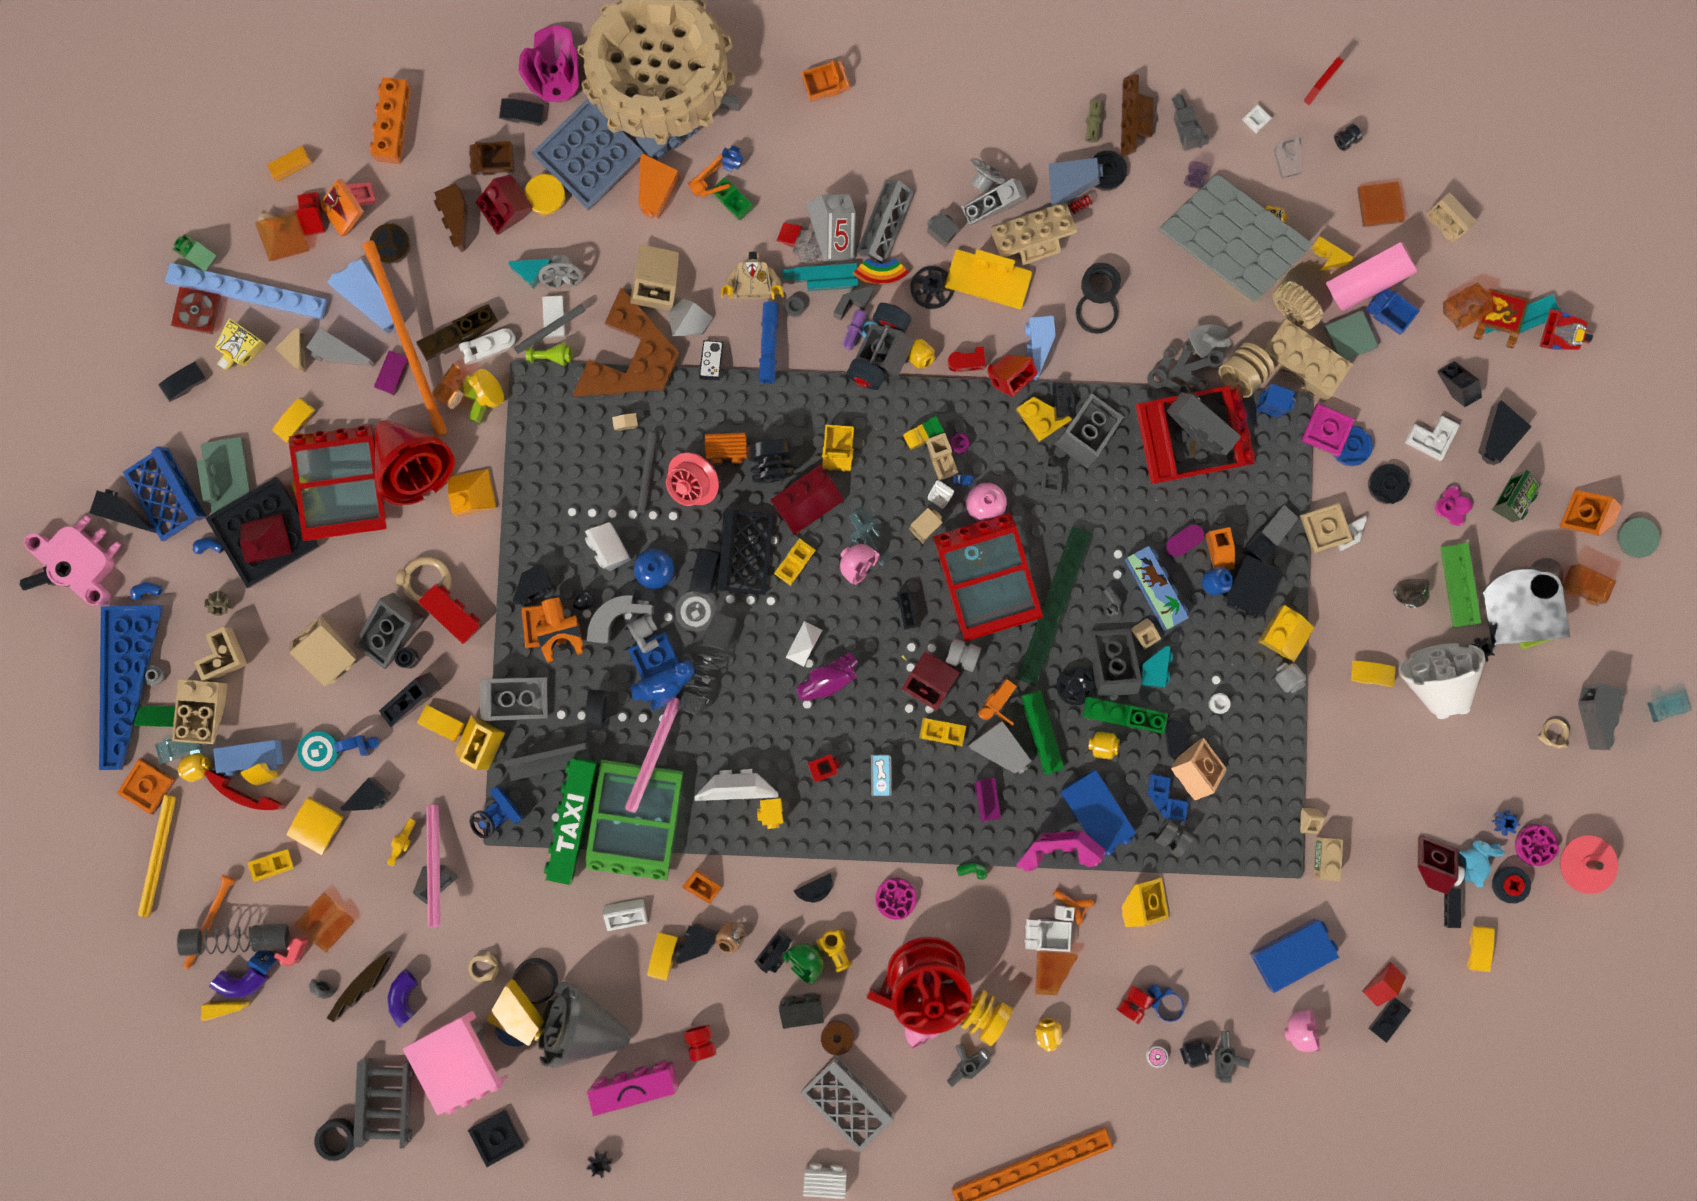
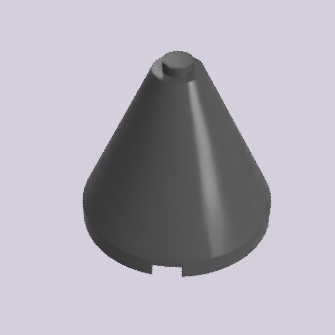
M561 982L555 988L554 992L558 993L554 1001L549 1000L543 1015L545 1022L541 1027L544 1031L538 1040V1049L544 1050V1057H539L543 1066L556 1068L618 1051L628 1046L631 1039L628 1029L577 985L570 982Z

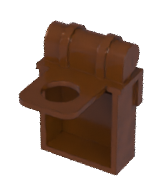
M475 141V144L469 146L471 174L479 175L482 173L483 176L495 175V173L514 172V154L511 141L486 143Z

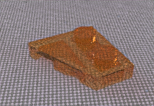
M455 364L451 365L432 391L435 399L453 410L461 402L465 394L461 371Z
M1037 952L1035 994L1057 996L1072 965L1078 959V955Z

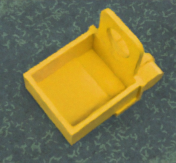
M825 426L822 455L823 469H828L829 471H851V461H853V426Z

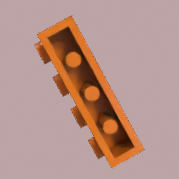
M382 77V82L378 85L379 103H376L375 106L377 118L376 123L374 122L372 127L374 140L370 143V154L378 162L396 164L401 162L411 90L407 80Z

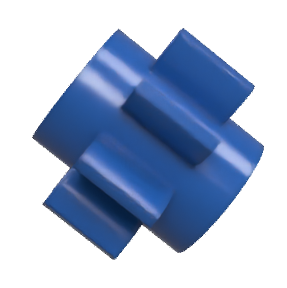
M731 145L730 149L724 148L721 154L723 158L720 160L723 163V169L732 172L733 169L739 170L744 159V155L740 154V148Z
M1504 810L1503 814L1496 812L1497 817L1495 820H1491L1496 826L1494 831L1502 830L1503 836H1507L1508 831L1516 834L1515 829L1517 826H1520L1516 820L1518 815L1513 814L1510 816V810Z

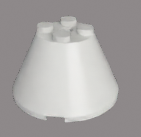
M1459 643L1426 647L1410 654V659L1406 662L1402 660L1399 665V673L1429 711L1436 714L1438 719L1448 718L1449 715L1467 714L1470 712V706L1472 705L1485 664V655L1480 648L1473 645H1468L1469 648L1459 647Z

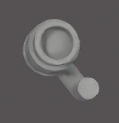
M650 615L645 618L643 616L627 625L643 653H647L660 646L656 639L648 643L644 639L658 629Z

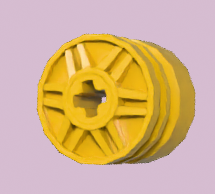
M982 989L972 999L971 1009L960 1023V1027L965 1030L971 1024L969 1028V1033L971 1034L980 1028L978 1038L992 1046L1007 1026L1012 1016L1013 1008L1002 1001L993 1007L995 997L990 995L986 999L988 992Z

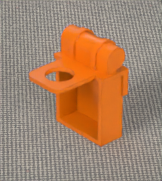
M831 60L828 64L801 72L810 102L828 96L830 98L839 95L840 91L843 92L850 89L849 79L846 76L845 67L841 61L833 62Z
M1008 679L1003 680L994 693H991L983 704L985 708L979 710V717L987 720L995 714L1013 726L1014 723L999 713V710L1017 686Z

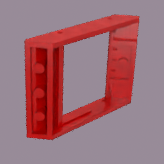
M1229 385L1194 392L1198 397L1222 393L1229 426L1241 436L1233 446L1235 463L1214 468L1205 467L1177 473L1164 405L1173 404L1178 396L1135 404L1151 484L1255 464V453L1250 441L1251 433L1246 421L1247 413L1242 401L1243 393L1239 385Z

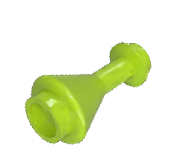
M565 342L548 350L534 351L533 347L526 349V360L534 363L535 359H549L562 366H566L568 362H572L573 358L572 347L567 346Z

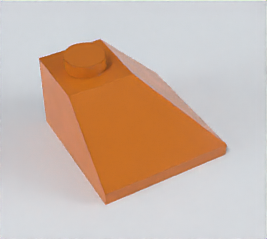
M1574 490L1559 526L1600 536L1615 524L1622 506L1614 497Z

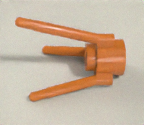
M719 155L697 177L687 183L695 197L701 195L704 198L709 194L730 187V184L706 190L708 185L705 179L723 165V163L719 162L723 155Z

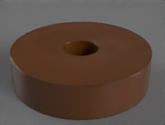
M832 1021L823 1028L821 1044L826 1052L839 1056L851 1049L854 1042V1034L848 1024L842 1021ZM840 1035L841 1040L836 1042L833 1037Z

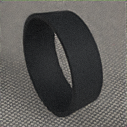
M531 958L522 962L517 967L513 980H515L518 971L526 965L537 964L544 967L551 976L552 984L545 998L536 1002L530 1001L532 1004H539L553 996L554 990L558 986V976L555 968L548 961L540 958Z

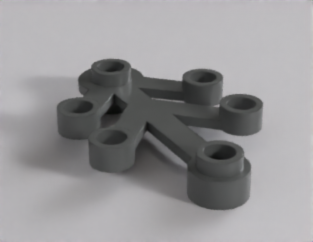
M1186 341L1182 346L1183 351L1174 369L1166 371L1170 360H1173L1176 356V350L1168 347L1163 352V359L1159 367L1149 372L1147 381L1151 387L1156 389L1166 387L1175 391L1177 396L1180 395L1181 388H1184L1187 394L1190 392V389L1187 385H1179L1171 381L1170 379L1174 377L1194 385L1198 391H1204L1209 386L1208 381L1204 378L1200 379L1193 376L1189 372L1208 366L1217 368L1224 362V355L1221 351L1214 350L1209 353L1207 358L1186 364L1189 355L1195 350L1192 346V350L1188 351L1185 346H1192L1191 341ZM1171 351L1173 356L1168 357L1166 352ZM1216 357L1218 363H1213L1211 358ZM1154 376H1159L1161 381L1156 382ZM1199 382L1205 383V388H1200Z

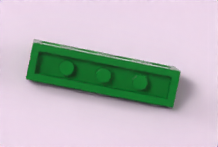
M1041 690L1020 696L1043 774L1049 775L1063 770L1064 766Z

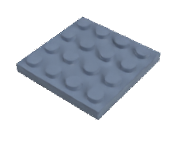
M587 98L531 154L589 211L640 161V156L644 152L624 132L618 131L614 133L609 130L607 126L608 119Z

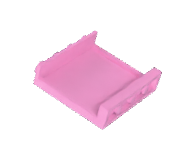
M473 1010L403 1048L437 1116L444 1112L448 1115L456 1111L458 1105L464 1107L473 1102L472 1098L474 1097L476 1100L488 1094L487 1090L489 1089L491 1093L503 1086L501 1082L509 1078L507 1075L500 1079L498 1078L469 1023L477 1018Z

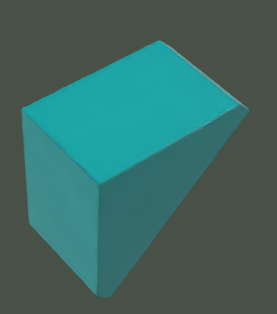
M549 259L508 261L512 271L533 289L540 282L538 277L540 269L550 264Z

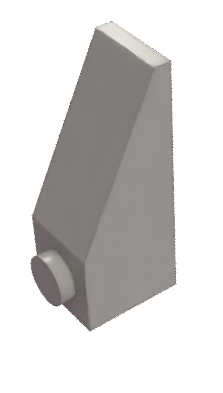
M320 327L306 347L312 351L310 355L320 362L324 359L330 363L374 367L375 365L369 358Z

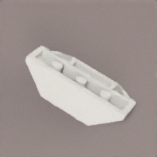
M742 769L740 774H732V770H719L720 774L714 775L695 796V801L777 798L778 792L758 773H752V769Z

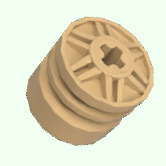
M1243 343L1232 357L1219 368V375L1225 386L1239 385L1245 398L1250 397L1274 373L1275 367L1269 355L1262 348L1252 343Z

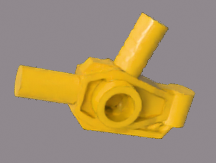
M409 818L401 834L394 836L391 843L393 848L392 854L387 860L389 866L393 867L396 865V860L402 851L407 852L411 841L408 839L417 821Z

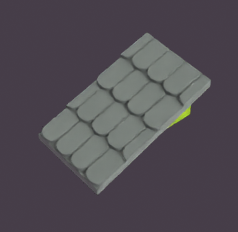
M1217 174L1159 228L1160 232L1252 302H1255L1266 293L1313 246L1310 241L1291 226H1287L1270 211L1265 210L1243 191H1239Z

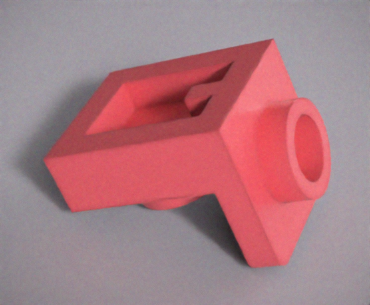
M370 182L347 184L359 205L375 203L376 200Z
M302 936L294 938L287 947L289 953L280 951L275 953L274 958L279 959V963L286 966L299 963L309 939Z

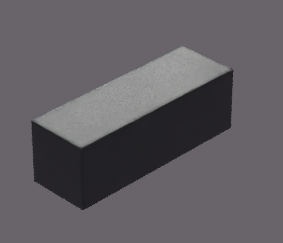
M910 589L897 592L904 630L917 628Z
M1451 888L1447 895L1444 894V927L1461 928V889Z

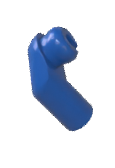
M211 537L202 538L193 543V552L196 554H202L205 549L209 548L218 553H222L224 550L220 542Z
M142 582L131 588V598L140 600L145 593L160 596L163 588L149 582Z

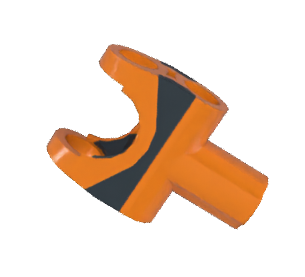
M559 597L542 601L547 623L535 627L539 645L547 662H554V647L561 639H568L572 646L575 647L577 655L583 654V639L577 616L564 617Z

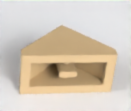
M295 328L275 349L294 368L300 372H305V332L300 328Z

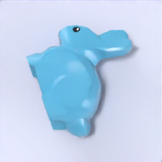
M1475 840L1472 844L1473 848L1459 851L1458 856L1461 858L1462 866L1465 869V881L1473 882L1479 888L1484 886V880L1491 871L1488 857H1501L1505 854L1501 850L1500 844L1489 846L1484 841Z

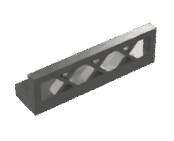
M885 180L856 253L861 256L872 257L881 264L886 263L914 191L899 180ZM903 190L906 192L904 200L900 202L899 194ZM896 208L898 215L893 220L892 211ZM889 226L890 235L886 238L884 231ZM882 244L883 252L879 256L876 254L878 246Z
M582 743L504 761V766L508 767L510 780L514 781L566 769L567 762L571 761L574 756L592 760L589 744Z

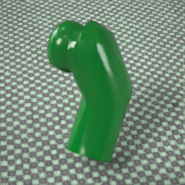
M974 862L957 867L959 876L974 873L977 874L976 877L979 880L988 877L987 868Z

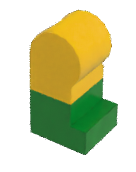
M935 416L917 428L906 432L903 437L910 450L926 444L927 439L945 432Z

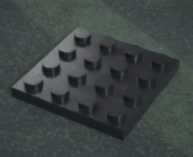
M279 477L273 478L205 518L246 588L253 587L320 547L315 539L303 541L299 511ZM283 514L292 554L253 564L245 563L240 544L241 524Z

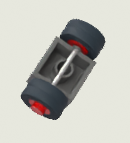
M883 302L879 303L873 315V320L878 325L871 324L856 358L852 360L846 373L847 377L858 386L872 390H879L885 375L898 378L914 344V341L905 334L912 317L899 306Z

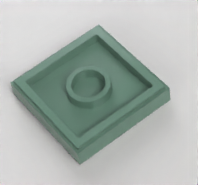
M1363 311L1324 326L1334 351L1346 360L1379 347Z

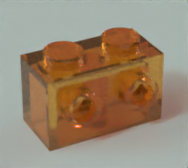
M1581 564L1570 566L1563 582V589L1567 590V593L1571 596L1583 597L1587 603L1598 606L1608 602L1616 580Z

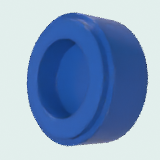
M954 475L953 483L955 485H972L974 477Z

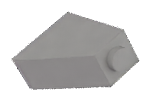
M1002 721L968 745L971 750L1012 773L1019 772L1021 774L1030 767L1028 765L1031 762L1030 758Z

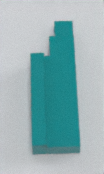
M857 263L782 269L783 280L807 282V291L858 288V278L853 274L857 269Z
M1553 294L1524 307L1517 332L1510 331L1513 337L1546 323L1550 309L1562 311L1558 307ZM1510 312L1508 317L1504 316V320L1507 321L1513 313ZM1485 324L1482 325L1485 334L1495 330L1497 332L1504 330Z

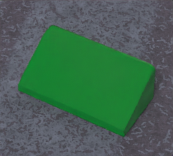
M139 705L134 726L173 727L175 706Z

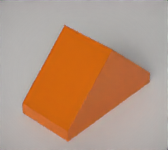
M698 868L694 870L682 886L685 890L708 904L712 902L722 889L719 884Z

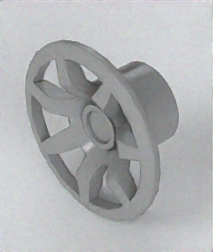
M975 158L970 160L971 164L978 170L971 180V184L980 191L987 193L994 182L1002 185L1007 182L1006 178L989 164Z
M555 255L551 258L550 264L540 269L538 277L541 283L550 288H559L562 280L570 287H574L581 283L583 273L577 266L571 264L569 257ZM545 274L548 275V277L543 278L542 275ZM570 278L578 280L573 283V281ZM556 279V285L548 283Z

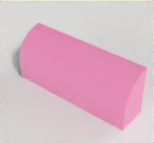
M1400 242L1326 282L1334 300L1344 312L1417 273L1418 270L1404 243Z

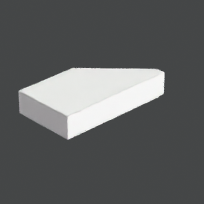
M1366 516L1348 524L1353 541L1339 545L1340 551L1360 542L1364 524L1367 521Z

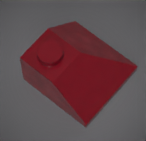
M283 514L241 524L240 544L245 563L253 564L292 554Z
M1420 835L1418 837L1417 867L1428 888L1447 895L1459 880L1458 850Z

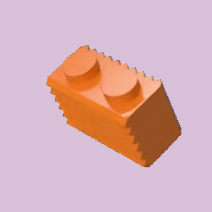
M746 433L705 434L706 460L711 461V464H723V460H731V463L738 464L748 459Z

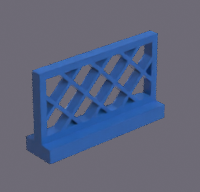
M157 446L151 450V454L123 471V474L160 540L166 541L195 521H201L207 516L169 448ZM153 459L157 462L156 472L148 470L149 462ZM141 470L140 482L135 481L131 473ZM147 472L155 474L153 486L145 484ZM160 476L165 477L167 480L166 489L158 487ZM144 486L152 488L150 499L144 498L142 494ZM157 490L165 492L162 503L154 501ZM170 493L175 494L177 498L175 506L167 504ZM153 504L161 505L159 517L154 516L152 512ZM167 507L175 509L172 520L164 518ZM179 511H184L188 520L183 523L177 522ZM163 521L171 523L170 531L166 534L162 530Z

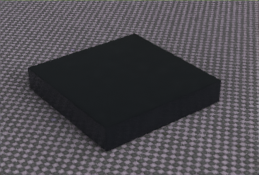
M506 1109L468 1129L486 1168L525 1146Z

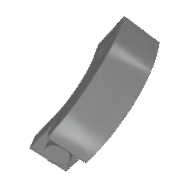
M632 595L619 596L607 601L595 612L590 621L587 642L610 644L612 626L620 616L628 613L653 615L654 606L649 605V601L637 600V604H634V596Z

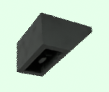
M815 992L804 994L803 998L797 999L796 996H786L779 1003V1013L783 1029L824 1023L821 995L816 996Z

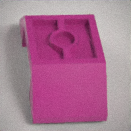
M1082 830L1042 833L1019 860L1017 869L1023 868V871L1036 870V867L1044 859L1043 853H1052L1054 849H1063L1064 852H1070L1078 848L1079 863L1085 864L1086 867L1097 866L1098 863H1101L1106 853L1102 846Z

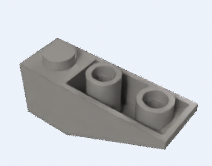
M1012 178L961 208L968 224L973 225L1028 200V196L1021 181Z

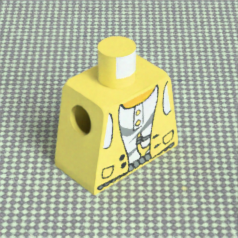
M229 319L215 345V348L224 354L217 364L226 371L230 369L234 362L245 367L267 344Z

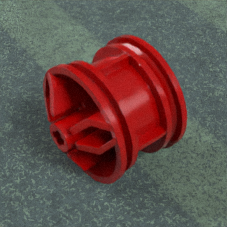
M920 937L904 943L891 956L887 965V981L893 992V1012L897 1020L904 1027L920 1034H939L953 1029L965 1019L972 1006V990L965 977V963L962 954L952 943L937 937ZM953 979L952 983H941ZM915 987H918V988H916V989H913V990H910V991H907V992L905 991L906 988H915Z

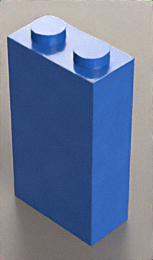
M1096 770L1088 772L1059 791L1083 831L1105 849V856L1115 852V847L1119 844L1125 845L1133 840L1132 836L1136 834L1135 830Z
M1312 919L1249 953L1270 991L1275 993L1340 958L1337 954L1339 949L1336 943L1329 939L1327 935L1329 931L1323 921L1320 922L1317 919Z

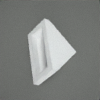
M804 621L786 658L804 667L823 630Z

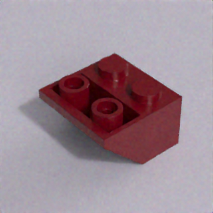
M512 175L493 178L475 202L497 235L523 220L533 208Z
M925 650L901 690L937 711L960 671Z

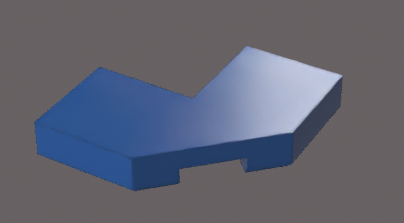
M1150 774L1147 794L1162 816L1186 822L1189 801L1169 798L1172 777Z

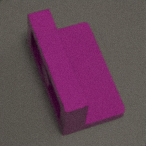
M995 778L974 780L980 822L1001 819Z

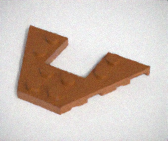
M620 288L605 325L641 339L626 373L588 359L573 393L574 398L592 395L601 396L603 394L617 395L626 392L641 393L650 390L664 391L680 354L639 306L630 303L631 297L623 288Z

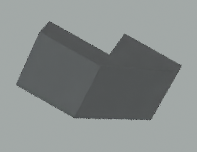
M869 286L843 294L834 310V317L841 320L850 303L865 310L874 293V288Z

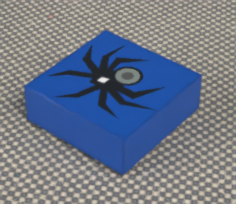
M257 951L250 958L247 965L265 976L277 963L278 959L274 958L275 955L269 951Z

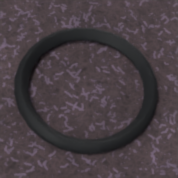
M1085 296L1082 297L1076 307V319L1079 325L1087 332L1094 334L1110 330L1118 318V309L1113 299L1110 301L1114 310L1112 322L1107 327L1096 330L1087 327L1081 320L1080 308L1083 302L1087 300Z

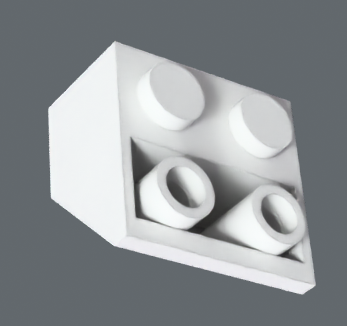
M610 522L585 531L588 536L585 540L590 549L596 551L595 559L603 569L606 568L612 571L631 560Z

